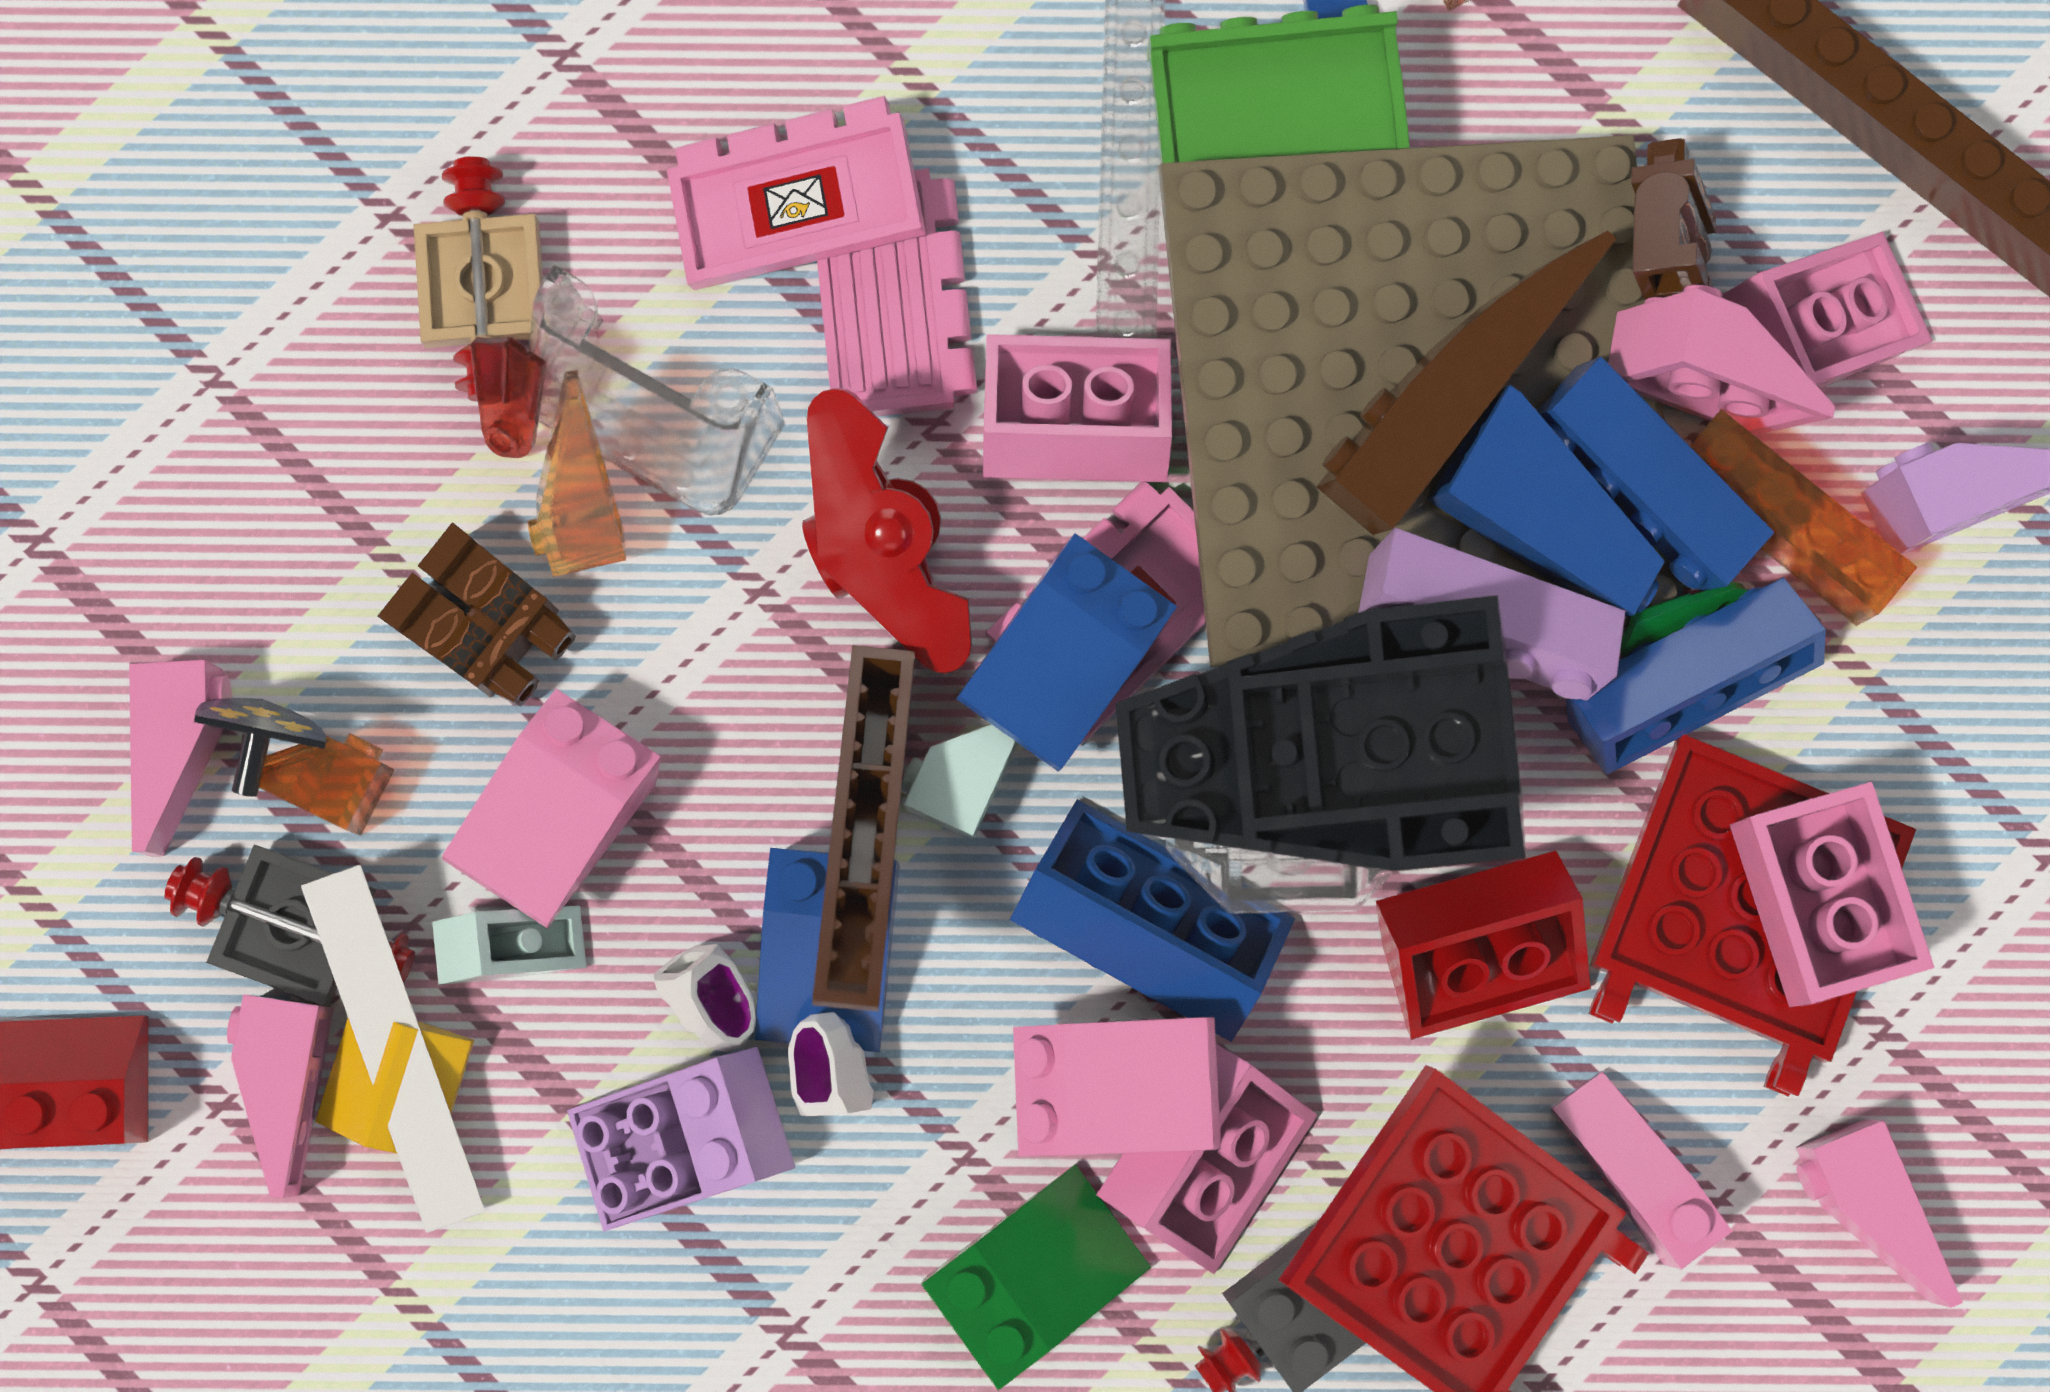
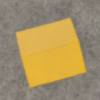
M347 1018L315 1122L364 1147L397 1154L388 1124L418 1029L393 1021L374 1085H372L349 1018ZM417 1021L451 1114L475 1040Z

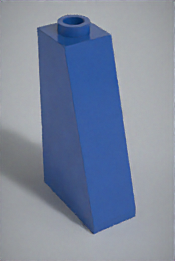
M1511 385L1501 389L1459 443L1427 500L1559 587L1625 610V616L1640 613L1650 604L1658 590L1659 582L1655 578L1665 561L1525 396Z

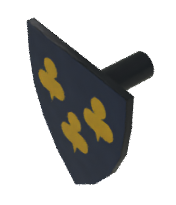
M214 699L201 703L195 711L194 723L243 732L240 756L231 790L242 796L256 797L258 794L270 738L325 749L326 735L321 727L290 709L264 699Z

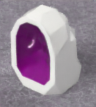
M718 944L694 946L674 956L655 972L654 982L659 997L670 1005L686 1031L695 1033L709 1048L723 1052L739 1049L753 1033L756 1022L754 997L734 961Z
M835 1012L813 1014L801 1021L792 1033L788 1049L791 1092L800 1115L825 1116L871 1110L874 1090L869 1084L864 1051L854 1041L850 1026Z

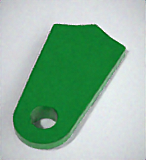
M1731 582L1726 587L1709 589L1694 595L1686 594L1645 608L1640 613L1631 615L1628 627L1622 636L1620 653L1625 658L1638 646L1647 642L1655 643L1682 629L1693 618L1700 615H1710L1734 603L1748 591L1747 588L1739 582Z

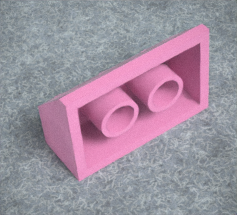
M987 334L983 477L1167 482L1172 442L1171 339Z
M1216 1044L1221 1149L1123 1153L1096 1194L1143 1229L1212 1274L1216 1273L1318 1116L1254 1066Z

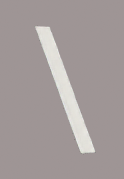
M361 864L301 885L372 1085H374L393 1021L418 1029L390 1117L388 1129L426 1233L485 1213L483 1202Z

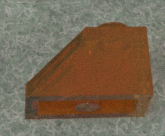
M348 734L344 744L326 736L325 749L298 744L267 755L259 788L346 831L361 836L395 769L378 761L383 749L353 734Z

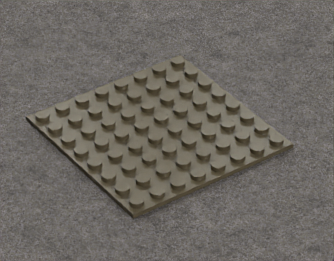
M1634 135L1160 163L1158 165L1210 667L1226 665L1228 661L1249 653L1252 655L1288 642L1287 639L1342 622L1344 618L1359 612L1369 555L1392 530L1372 535L1316 488L1328 472L1322 466L1323 461L1344 437L1348 436L1351 440L1355 438L1366 424L1360 417L1361 412L1381 389L1386 388L1391 391L1432 347L1478 308L1527 274L1607 230L1617 239L1502 389L1511 385L1520 391L1537 410L1576 366L1600 356L1608 363L1617 312L1642 305L1645 302L1633 274L1634 204L1636 194L1631 184V169L1637 167ZM1641 396L1665 421L1663 404ZM1455 450L1395 526V528L1556 585L1427 500ZM1655 546L1652 547L1665 562L1655 578L1659 582L1658 590L1646 608L1684 595L1682 582L1670 571L1669 564L1671 562ZM1625 616L1623 627H1628L1630 616Z

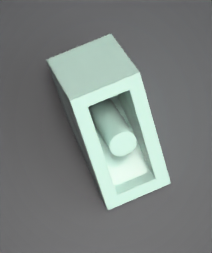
M991 724L930 747L924 761L916 757L912 759L903 777L901 792L908 795L904 803L905 809L974 841L1018 743Z
M564 906L548 928L518 909L478 911L432 922L438 985L492 981L587 968L580 906Z

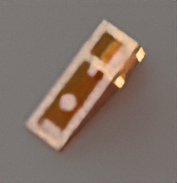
M577 370L564 373L536 493L537 518L528 520V530L535 555L541 556L546 554L553 577L626 561L623 524Z

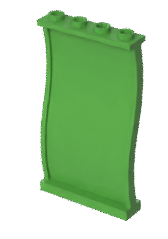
M1358 5L1344 9L1342 17L1318 19V12L1297 11L1283 15L1280 23L1257 25V18L1236 17L1222 21L1220 23L1221 28L1196 31L1194 23H1174L1161 27L1159 29L1160 34L1150 35L1146 49L1147 61L1150 64L1161 163L1410 148L1403 80L1396 37L1397 11L1379 13V6Z

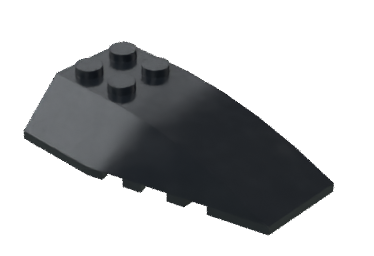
M1498 595L1365 610L1346 617L1344 621L1317 631L1311 630L1287 639L1288 642L1252 655L1249 653L1228 661L1226 665L1199 675H1190L1115 703L1127 832L1392 872L1526 859L1519 761L1509 668Z

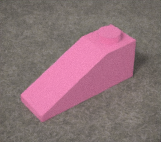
M206 660L129 664L132 852L150 857L165 855L224 728L194 723L196 708L201 703L214 699L232 698L231 684L229 678L223 676V669Z
M243 994L241 1007H234L228 1022L227 1041L229 1044H234L231 1060L269 1194L271 1197L278 1198L299 1196L334 1007Z
M1603 1072L1596 1074L1550 1108L1623 1210L1627 1212L1626 1214L1663 1265L1682 1270L1733 1232L1694 1177Z
M1864 1119L1796 1147L1802 1161L1801 1164L1797 1165V1174L1802 1187L1811 1200L1815 1201L1818 1199L1825 1211L1930 1303L1950 1308L1963 1303L1884 1120Z

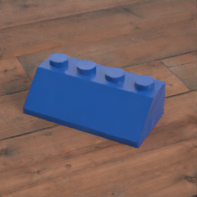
M1077 799L1037 865L1009 920L1186 1018L1214 1017L1215 1034L1232 1042L1262 994L1296 918L1148 837L1138 833L1127 832L1126 825Z

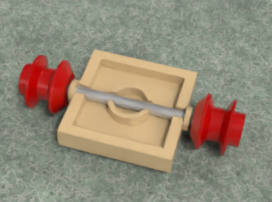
M467 156L454 160L453 167L445 169L441 174L444 182L455 186V193L446 196L443 199V205L452 212L462 216L463 220L413 224L420 339L425 348L467 345L453 356V361L466 367L467 373L466 377L455 382V388L468 393V399L471 401L494 402L504 399L505 391L517 386L515 378L504 375L503 365L515 360V353L497 342L547 338L539 220L535 214L488 218V215L494 213L505 204V198L502 195L492 192V184L502 180L503 171L495 166H491L487 158Z

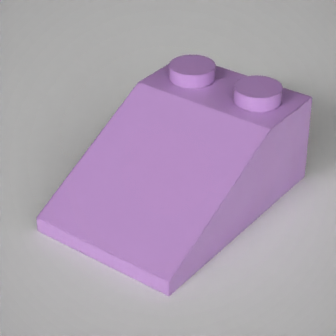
M1927 442L1896 456L1895 462L1876 470L1879 481L1861 492L1891 559L2050 494V449L1955 443L1935 451L1931 442Z

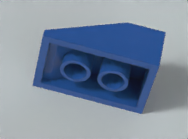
M1074 533L1054 557L956 699L1059 772L1144 657L1177 606Z
M770 848L763 907L755 1040L790 1043L794 1029L805 1018L813 1014L835 1012L850 1026L854 1041L860 1045L863 1051L880 1052L900 870L897 860H894L879 1012L812 1005L829 853Z

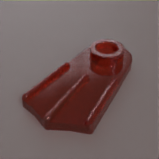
M510 336L501 338L476 337L470 344L476 400L478 401L481 430L485 443L498 456L522 458L532 450L536 443L547 362Z

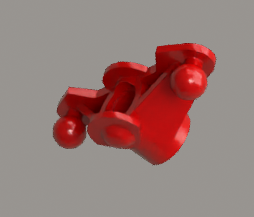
M840 388L824 390L813 398L807 411L814 515L803 520L802 529L814 564L824 583L836 598L841 599L850 594L908 651H915V658L925 667L939 673L956 671L965 664L971 652L972 636L969 598L935 586L926 560V555L940 532L941 515L938 503L927 488L913 480L887 478L877 462V458L888 427L855 393Z

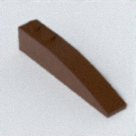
M1608 230L1527 274L1478 308L1432 347L1391 391L1383 388L1369 401L1360 414V417L1366 424L1353 440L1346 436L1330 451L1322 463V466L1328 472L1316 488L1372 535L1394 529L1617 238Z
M852 645L812 1005L879 1012L915 651Z

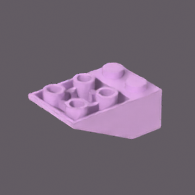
M758 1046L715 1057L567 1110L603 1232L796 1168Z

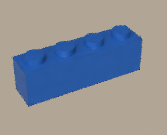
M1601 356L1576 366L1536 410L1651 546H1655L1671 562L1669 564L1670 571L1684 585L1699 591L1728 586L1775 533Z
M1784 577L1765 587H1754L1745 592L1734 603L1710 615H1700L1693 618L1682 629L1655 643L1647 642L1635 648L1629 656L1619 660L1617 676L1589 700L1566 698L1568 723L1603 772L1608 775L1673 742L1682 735H1686L1824 665L1826 629Z

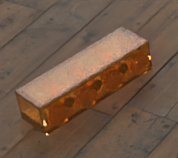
M1722 409L1703 425L1688 443L1716 474L1775 532L1761 549L1854 625L1858 626L1879 615L1917 569L1916 565Z

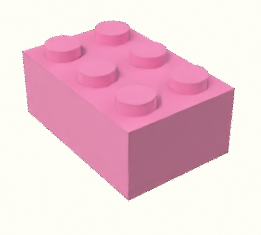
M1873 782L1754 815L1730 825L1789 1007L1814 1004L1935 968Z

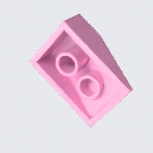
M1883 231L1762 271L1722 294L1723 299L1746 307L1820 389L1932 342V338Z
M1690 285L1685 287L1681 293L1665 298H1648L1642 305L1617 312L1608 364L1640 396L1749 436L1826 420L1834 416L1835 405L1746 307L1723 299L1722 292L1716 288L1704 285Z
M555 689L515 740L443 853L442 860L548 928L655 787L661 756L563 692Z
M1214 1017L1013 1027L1018 1156L1221 1149Z

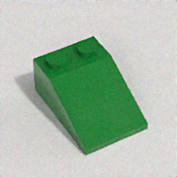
M1076 1164L922 1280V1287L998 1391L1054 1349L1151 1268L1102 1199L1096 1195V1191Z

